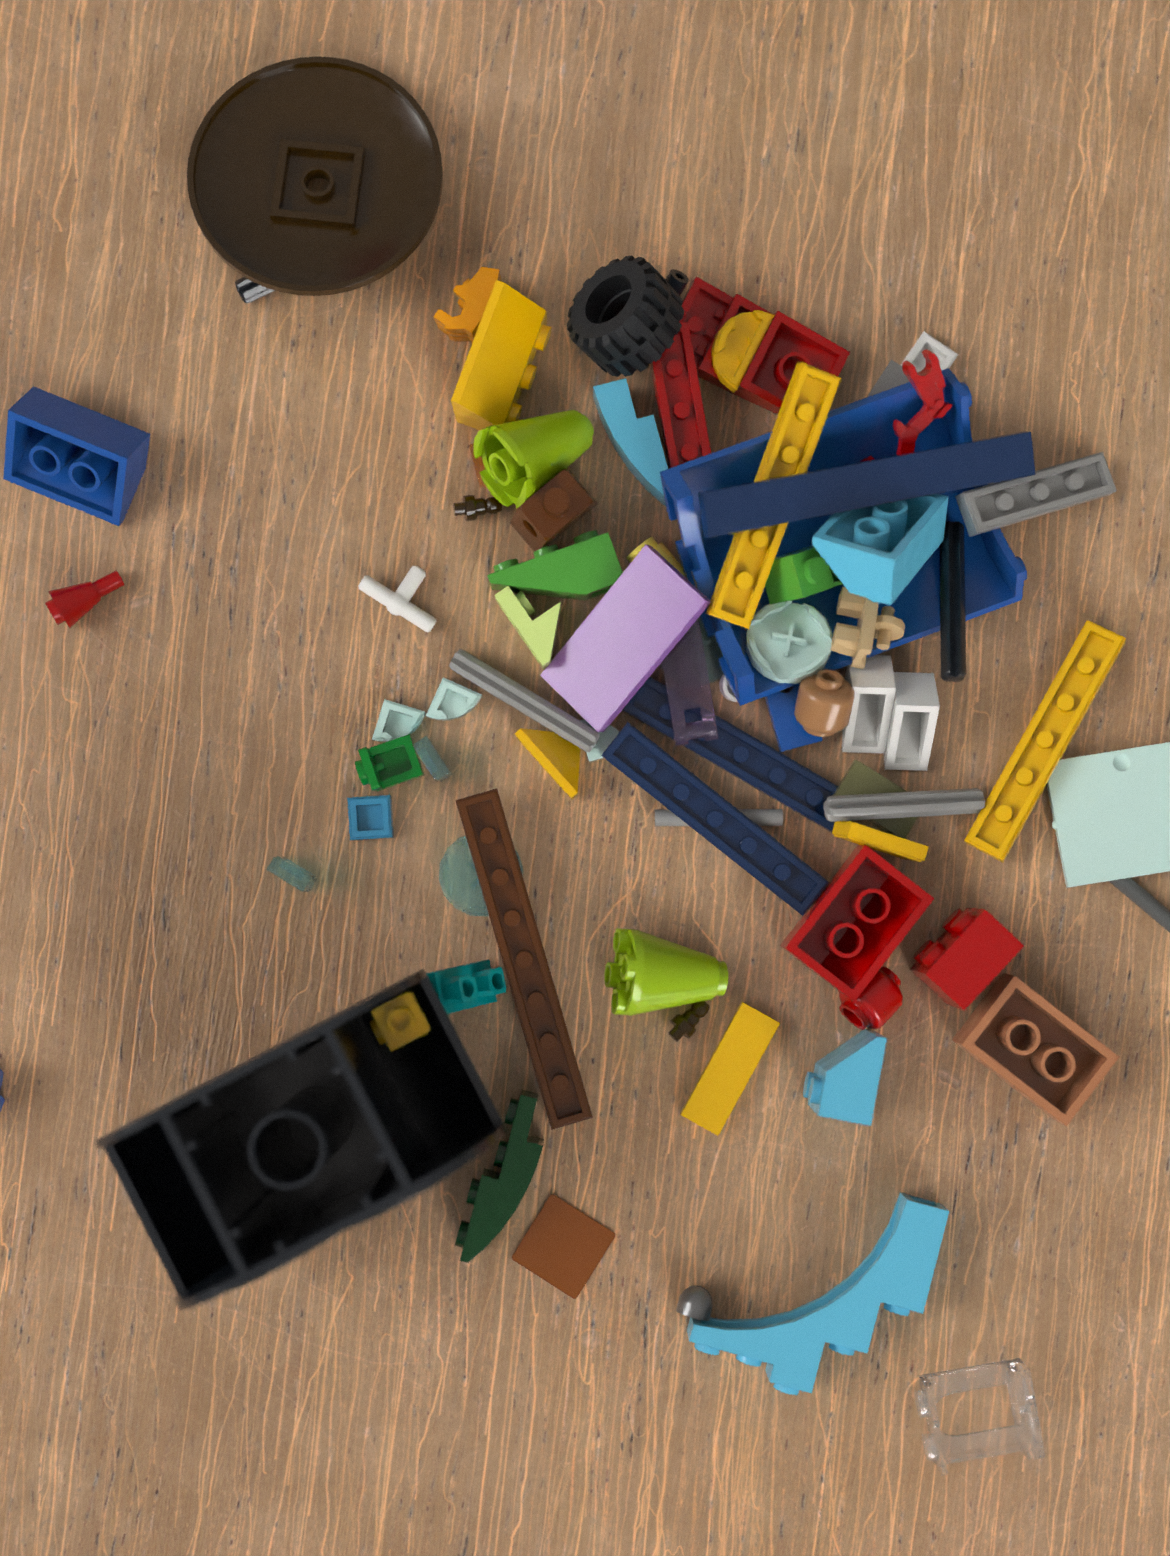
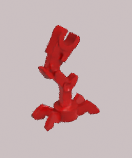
M928 349L922 351L926 361L922 371L916 372L915 366L907 360L902 363V370L918 396L922 399L923 407L906 425L897 419L893 421L894 432L899 438L896 455L914 452L918 435L934 419L943 418L952 407L951 403L944 401L942 388L946 384L941 371L940 361L937 355ZM870 455L869 457L861 460L860 462L873 460L875 458Z

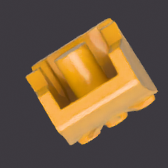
M481 267L472 279L468 278L462 285L455 286L453 291L459 297L457 301L458 306L462 308L460 315L452 317L441 309L437 310L433 316L437 327L449 336L450 340L473 343L496 280L502 281L500 270Z

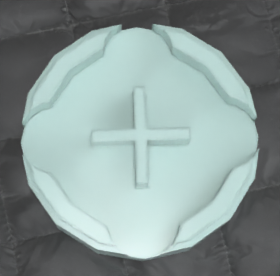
M791 600L765 605L754 615L750 628L746 633V652L752 666L764 677L778 683L797 684L803 679L817 674L825 667L831 654L832 631L826 618L815 607L806 603L801 605L792 603Z

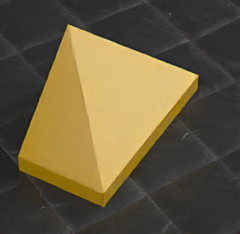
M520 728L514 734L516 738L571 800L578 795L581 749L554 732Z

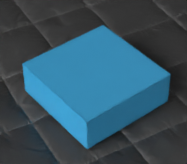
M391 795L347 798L350 840L394 838Z

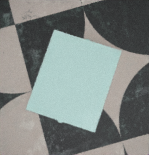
M1170 742L1061 759L1047 783V791L1053 816L1052 827L1056 832L1066 888L1169 872Z

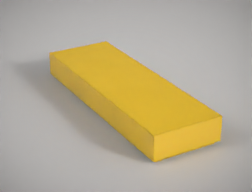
M741 1001L682 1108L680 1115L719 1136L780 1022Z

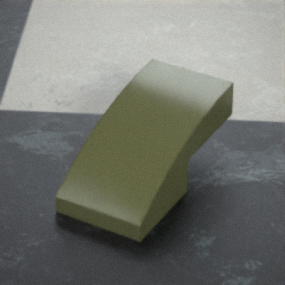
M854 760L833 796L907 791L861 762ZM918 817L871 819L868 821L892 835L905 839Z

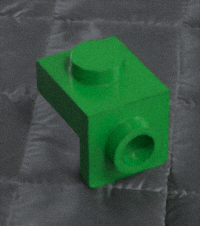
M410 734L371 748L364 747L358 749L361 760L355 761L358 776L363 786L370 784L371 789L375 792L424 776Z

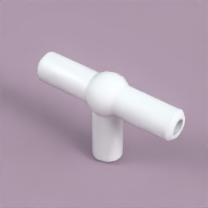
M416 565L410 568L395 592L368 575L364 576L358 585L359 590L386 606L391 614L402 616L425 632H430L437 622L436 618L409 602L426 576L425 571Z

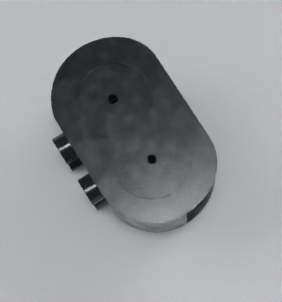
M423 968L94 1142L98 1150L101 1148L105 1149L178 1293L174 1300L178 1308L184 1310L251 1283L292 1262L348 1228L383 1214L417 1196L493 1146L506 1134L507 1128ZM411 991L430 1025V1031L391 1051L387 1043L381 1045L377 1040L369 1022L374 1019L371 1011L375 1007Z

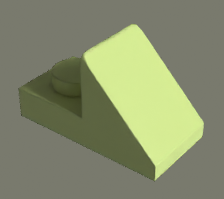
M507 586L494 595L496 602L543 670H545L552 661L561 613V602L532 621L530 615L535 613V610L522 591L514 595L510 587Z

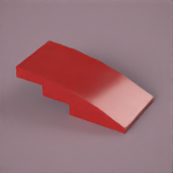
M697 276L692 281L681 305L684 309V317L679 322L689 323L698 377L776 414H779L797 363H805L838 377L850 354L848 350L777 311L773 314L775 316L737 391L733 393L720 382L713 369L711 349L715 335L727 320L740 313L753 312L754 310L770 312L739 294L732 297Z

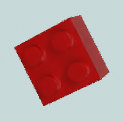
M967 907L962 911L958 908L942 924L946 931L935 942L931 939L926 941L913 955L916 963L910 970L946 1004L961 1010H965L1024 947L986 909Z

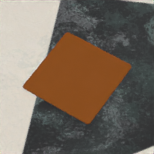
M551 1194L512 1255V1260L571 1298L576 1299L615 1238V1233L558 1196Z

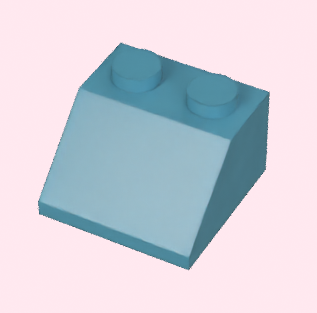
M865 1029L815 1063L814 1073L807 1072L804 1081L803 1097L808 1098L809 1107L818 1116L871 1126L887 1038L874 1030Z

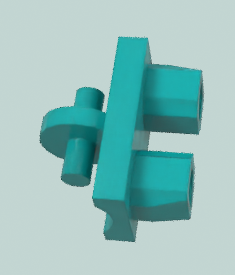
M490 959L426 973L447 1014L497 1002L496 995L506 992L503 969L501 967L491 968Z

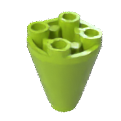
M617 928L615 930L613 938L614 962H607L604 973L605 987L613 988L611 999L613 1014L631 1016L712 1000L715 995L723 996L728 985V967L726 962L718 961L714 956L639 930Z

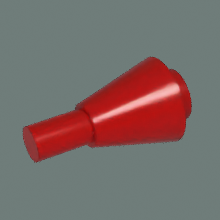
M116 570L93 583L89 581L48 591L52 599L45 602L57 625L66 621L68 627L71 628L101 601V597L125 584Z

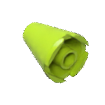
M567 410L491 425L478 431L475 436L473 446L475 459L482 457L485 470L479 473L490 493L502 505L509 507L515 504V509H517L591 447L594 430L590 420L576 410Z

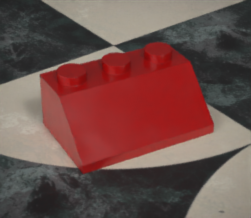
M857 845L780 946L827 983L855 1002L934 898L867 845Z

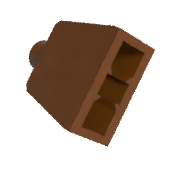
M565 468L517 509L510 524L535 552L549 546L598 503L575 475Z

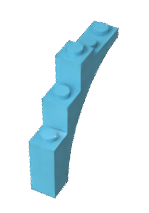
M900 1192L890 1221L871 1253L848 1278L826 1294L791 1311L757 1319H718L710 1317L709 1321L690 1317L687 1328L689 1342L695 1343V1349L707 1354L719 1355L720 1350L736 1354V1359L747 1365L759 1367L762 1362L767 1363L765 1371L768 1380L774 1383L773 1387L776 1390L790 1395H798L799 1390L812 1394L825 1342L829 1343L828 1347L831 1350L844 1355L852 1356L855 1350L868 1353L881 1302L884 1303L883 1308L898 1315L909 1316L910 1310L923 1314L949 1210L941 1203Z

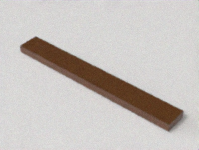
M498 789L455 800L551 1130L593 1118Z

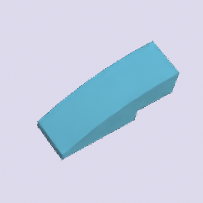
M626 378L593 386V399L601 423L614 449L643 487L666 507L660 472L668 469L654 414L637 419Z

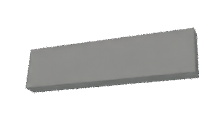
M1103 452L1035 471L1036 475L992 483L955 496L969 537L1109 496L1117 490Z

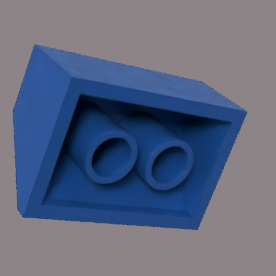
M33 386L8 410L3 479L120 526L124 521L146 469L150 433Z

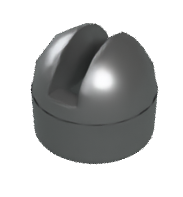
M702 1286L688 1287L679 1297L676 1312L694 1319L709 1321L713 1307L710 1293Z

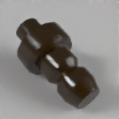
M473 495L463 496V502L453 503V510L455 516L464 515L466 521L476 520L478 515H485L486 513L496 514L502 511V504L495 497H488L485 500L483 498L475 499Z
M705 1001L693 1003L691 1009L686 1010L683 1015L677 1014L671 1020L674 1027L668 1034L676 1042L683 1035L689 1039L696 1031L694 1027L699 1023L700 1018L708 1013L710 1006Z

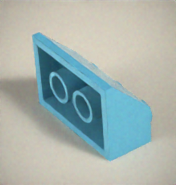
M933 494L834 513L813 535L812 544L850 593L865 597L872 602L891 605L943 542L949 496Z

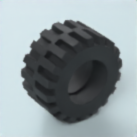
M625 256L621 261L617 258L610 261L606 267H600L590 279L588 278L583 283L582 289L576 293L573 299V306L569 308L567 316L570 320L567 322V330L570 332L569 337L605 373L608 372L611 376L616 377L621 374L625 377L631 376L636 370L641 372L647 369L651 362H657L662 357L661 354L665 349L671 347L674 342L673 337L679 333L682 326L679 321L684 317V309L681 307L683 301L677 291L650 262H647L642 257L635 259L633 256Z

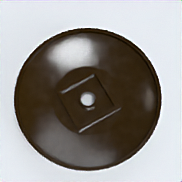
M302 57L281 61L259 69L234 84L213 104L202 120L191 145L187 168L190 204L197 224L214 252L228 266L250 281L268 289L301 296L334 295L352 291L381 279L396 269L415 251L428 233L440 204L443 184L442 158L438 139L431 122L418 102L401 85L380 71L361 63L334 57ZM324 178L329 181V186L322 192L315 193L307 189L309 182L313 179Z

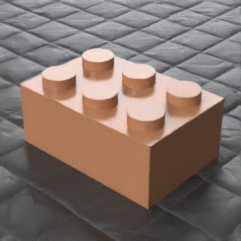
M1002 973L952 1039L954 1043L1045 1114L1066 1127L1119 1059L1117 1054L1019 978L1006 973Z

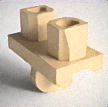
M842 587L838 598L836 614L858 618L857 627L836 623L830 650L852 656L851 667L864 669L866 657L872 652L874 638L877 639L876 647L878 649L887 650L890 647V641L901 639L904 636L905 624L899 618L894 617L895 609L893 607L884 606L882 607L881 615H877L879 603L852 594L846 587Z

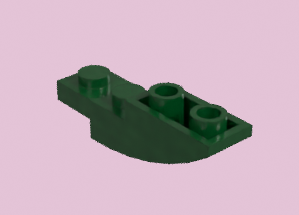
M522 1090L519 1100L510 1099L504 1124L512 1125L511 1134L508 1142L500 1140L493 1165L501 1167V1172L484 1168L481 1180L472 1178L466 1204L474 1205L470 1222L461 1220L455 1246L463 1248L460 1261L469 1263L490 1244L514 1214L529 1187L544 1145V1139L528 1135L538 1093Z

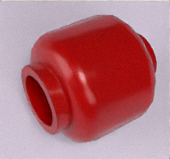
M881 967L855 1002L839 992L841 1002L839 1009L842 1015L852 1025L861 1030H865L867 1027L870 1029H880L903 1004V994L899 989L901 981L893 971L887 967Z

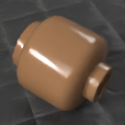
M821 670L800 682L794 715L798 723L809 734L818 737L832 736L848 725L855 691L840 673L833 670Z

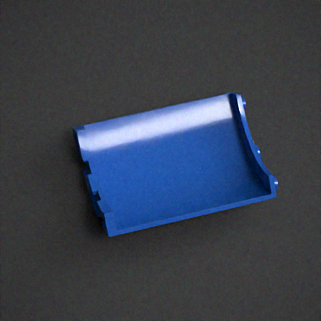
M949 368L941 370L946 384L942 389L944 401L951 403L952 407L943 418L934 419L918 435L914 452L972 441L969 407L972 406L971 392L966 383H960ZM908 382L830 410L807 472L857 463L870 455L875 459L896 455L899 438L894 432L893 421L897 419L906 425L923 407V401L916 393L912 384ZM772 432L660 472L668 517L671 521L675 519L678 521L682 539L675 541L685 577L709 600H711L734 534L704 537L698 492L754 482ZM988 484L938 493L949 496L946 521H959L964 525L966 621L1022 600L1024 581L1027 579V570L1024 562L1020 557H1015L1000 528L969 537L955 496ZM833 514L788 522L776 557L812 546L813 535ZM940 545L891 605L879 603L877 615H881L882 607L891 606L895 609L894 617L899 618L905 624L904 636L901 639L890 641V647L887 650L940 631ZM843 584L805 598L792 600V603L801 605L806 603L815 607L826 618L832 631V636L836 623L857 627L858 618L836 614L839 594L842 587H845ZM765 587L755 614L765 605L770 604ZM707 608L699 616L707 637L715 636L723 654V657L718 658L719 665L740 706L797 685L775 682L764 677L752 666L746 652L747 628L706 614ZM874 638L872 652L866 658L887 650L878 649L876 647L877 639ZM831 651L828 661L822 670L834 671L848 666L852 662V656Z

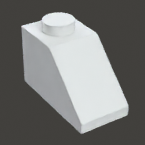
M874 655L866 658L864 669L851 667V664L846 666L845 680L851 684L855 691L849 723L842 730V752L885 754L896 684L891 656Z
M894 672L896 692L884 754L885 770L927 771L940 708L934 673Z

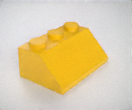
M496 280L451 398L456 421L477 430H482L491 425L519 420L522 405L517 404L522 389L529 391L537 371V366L532 365L537 350H545L552 327L547 326V313L545 309L499 280Z

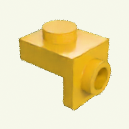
M411 991L393 1000H389L371 1011L374 1019L369 1021L370 1026L381 1045L387 1043L391 1051L430 1031V1025Z

